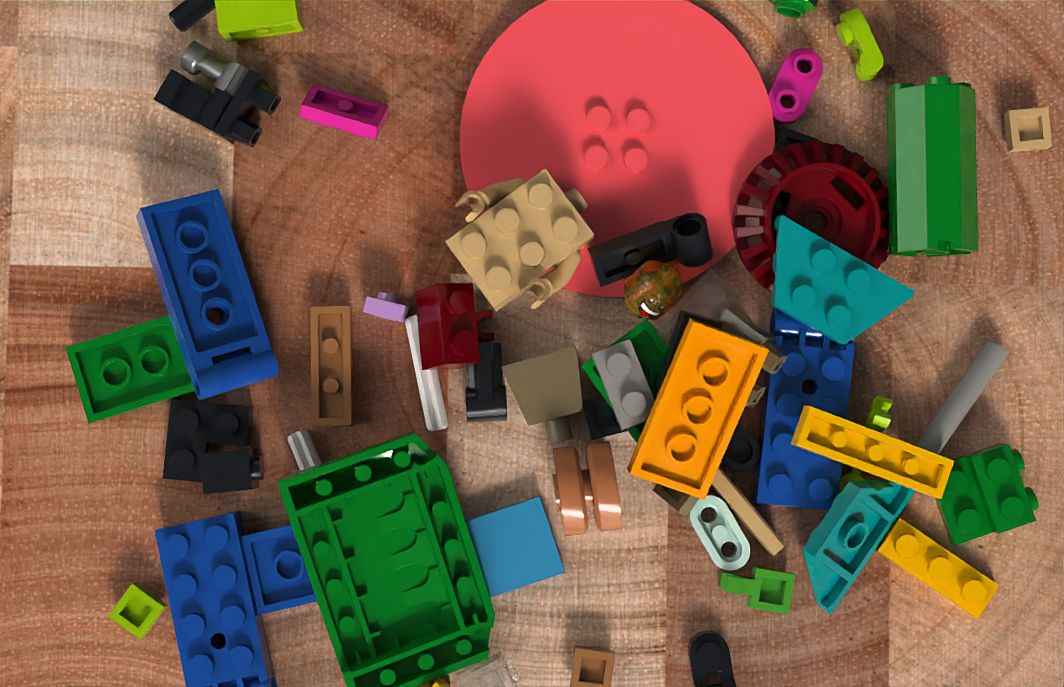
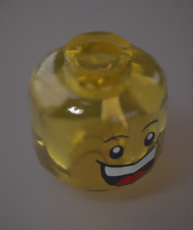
M655 260L645 262L624 282L623 301L625 306L634 316L640 319L657 320L682 299L681 274L670 263L663 264Z

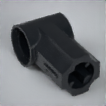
M478 343L480 363L467 366L469 386H466L467 422L507 421L506 385H503L501 343Z

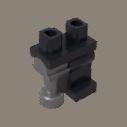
M193 41L188 45L181 57L180 68L192 75L203 72L216 81L210 92L171 69L153 100L170 112L224 139L232 145L236 141L254 147L263 129L248 120L256 107L271 116L281 102V97L268 86L269 84L258 73L247 69L239 63L233 62L225 65L209 57L210 51L206 46Z

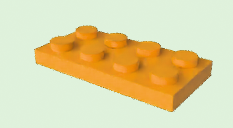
M690 318L628 464L627 470L629 474L705 500L769 349L764 345Z

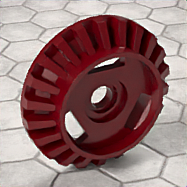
M823 141L796 143L777 150L764 158L755 166L743 182L734 205V241L739 257L749 274L770 293L775 281V274L772 268L777 240V232L771 229V216L776 198L780 192L788 194L783 216L806 228L805 219L807 215L812 211L818 212L824 218V228L817 234L818 236L877 270L882 263L886 262L889 255L887 252L889 247L888 187L883 186L878 177L880 174L875 167H870L863 160L864 157L857 152L853 153L845 149V146L836 143H823ZM835 177L840 178L854 191L861 205L857 210L830 184Z

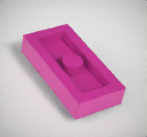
M313 84L301 103L300 118L314 121L322 126L344 130L359 137L376 140L387 119L389 106Z

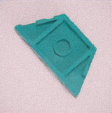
M783 215L777 216L774 224V229H777L776 253L773 254L772 270L775 274V281L771 290V306L838 344H847L915 294L914 290Z
M888 480L849 481L843 491L835 497L832 507L819 526L812 531L808 542L803 548L816 603L819 607L829 614L833 613L909 502L915 490Z

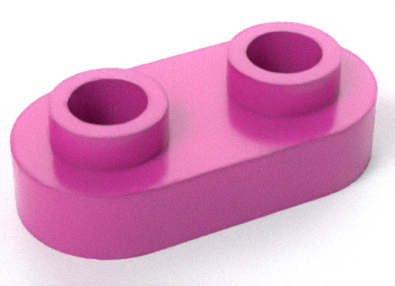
M798 48L790 52L783 61L767 97V107L773 116L774 123L779 125L791 124L805 111L823 72L822 60L815 51L809 48ZM800 61L806 62L810 67V71L808 73L800 72L797 68V63ZM783 96L791 98L793 107L789 109L784 108L780 103V98Z

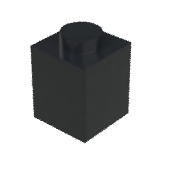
M256 448L200 453L203 494L253 490L259 488V480L264 479V461L262 456H257Z

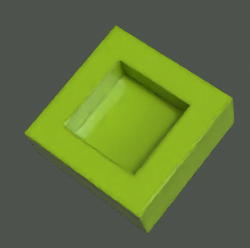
M136 581L130 585L108 616L141 640L146 636L168 604Z

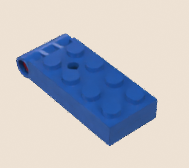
M219 189L140 208L136 218L197 397L202 400L277 377L279 375L277 359L271 348ZM210 311L218 313L220 322L211 321L208 313Z
M774 307L770 320V334L776 337L774 344L782 350L787 359L775 374H770L767 371L765 373L764 386L766 389L763 394L758 439L761 455L755 467L752 500L762 504L829 511L835 497L839 494L842 463L792 445L791 441L804 405L847 420L855 344H853L854 339L845 345L838 344ZM807 379L813 384V390L809 394H805L802 390V383Z
M237 511L155 530L186 687H277L262 615H258L241 536L245 535L241 512ZM217 633H222L226 637L225 646L218 644L216 641Z

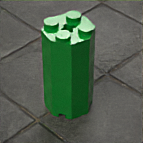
M948 76L929 77L926 79V84L914 86L913 83H895L890 85V94L886 97L889 255L916 257V254L927 255V257L968 255L971 252H977L978 211L975 89L971 88V83H951V77Z

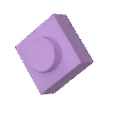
M379 292L377 299L366 297L363 312L368 315L405 323L409 308L400 305L402 297Z

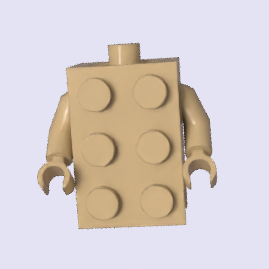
M543 169L528 181L523 178H515L493 183L477 192H466L455 205L459 207L461 204H467L472 208L473 211L465 218L467 222L471 223L445 242L497 312L526 291H531L536 295L537 301L530 306L532 309H536L550 295L567 285L581 261L580 250L592 242L594 233L579 214L588 207L581 194L575 187L563 193L548 171ZM487 210L485 213H483L481 216L475 219L482 211Z

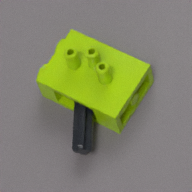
M185 0L168 15L176 28L181 32H185L212 10L216 9L218 31L227 42L304 31L300 0Z

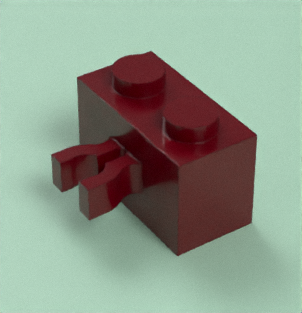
M436 283L415 291L422 370L459 369L480 363L478 342H488L495 340L494 332L485 333L480 328H477V323L480 320L493 317L492 310L475 312L473 283Z

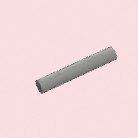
M991 340L986 342L915 446L935 454L940 453L1009 354L1005 348Z

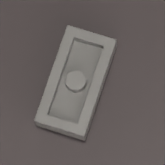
M628 339L591 354L620 429L624 430L647 421L655 401L631 340Z

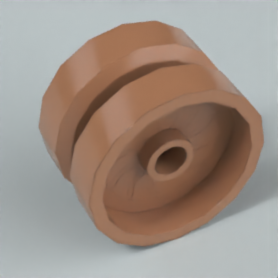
M610 441L588 444L586 448L587 469L581 470L579 454L573 446L553 448L556 474H552L557 511H561L565 537L586 533L588 529L586 508L593 507L595 524L601 532L622 529L617 478Z

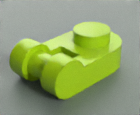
M856 7L840 14L841 23L836 25V30L842 44L845 47L850 45L857 60L854 67L856 78L861 82H870L882 68L884 59L864 15Z

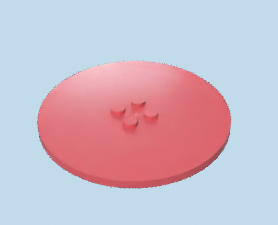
M546 0L513 22L487 51L476 69L468 88L460 123V157L468 191L477 192L493 183L515 178H523L528 181L543 169L548 171L563 193H566L573 187L577 189L588 205L579 214L594 233V237L591 243L580 250L581 261L569 283L562 287V289L600 298H633L667 291L697 277L722 259L735 246L733 212L739 190L749 173L764 158L772 154L775 146V129L769 97L759 71L749 54L721 22L687 0ZM487 210L482 211L478 216H481ZM699 213L706 218L713 248V256L706 264L698 267H687L682 265L678 259L653 267L651 271L645 270L600 287L587 248L682 214ZM661 272L663 278H657L656 275Z

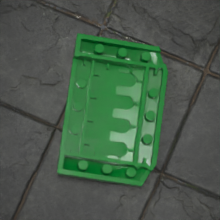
M411 431L276 479L346 687H417L489 658L490 649L488 644L491 628L494 627L495 611L447 464L415 432Z

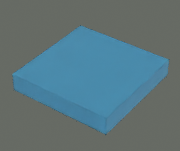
M540 496L465 520L490 598L565 573Z

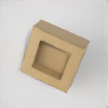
M1049 107L1009 110L1004 113L1008 152L1042 150L1052 147Z

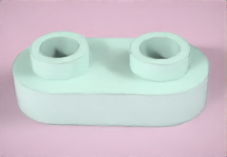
M710 494L706 495L705 500L699 499L688 513V519L711 560L724 570L732 571L741 568L749 559L750 545L728 506L722 499ZM706 507H712L715 512L714 518L708 522L703 521L701 518L702 510ZM725 542H733L735 546L733 554L725 556L721 552V547Z

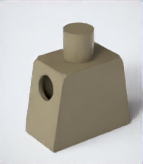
M576 346L501 366L528 426L544 422L550 444L573 439L567 415L583 411Z

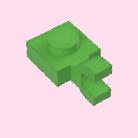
M753 566L751 578L721 572L719 588L729 593L748 595L746 606L749 608L789 614L795 574Z

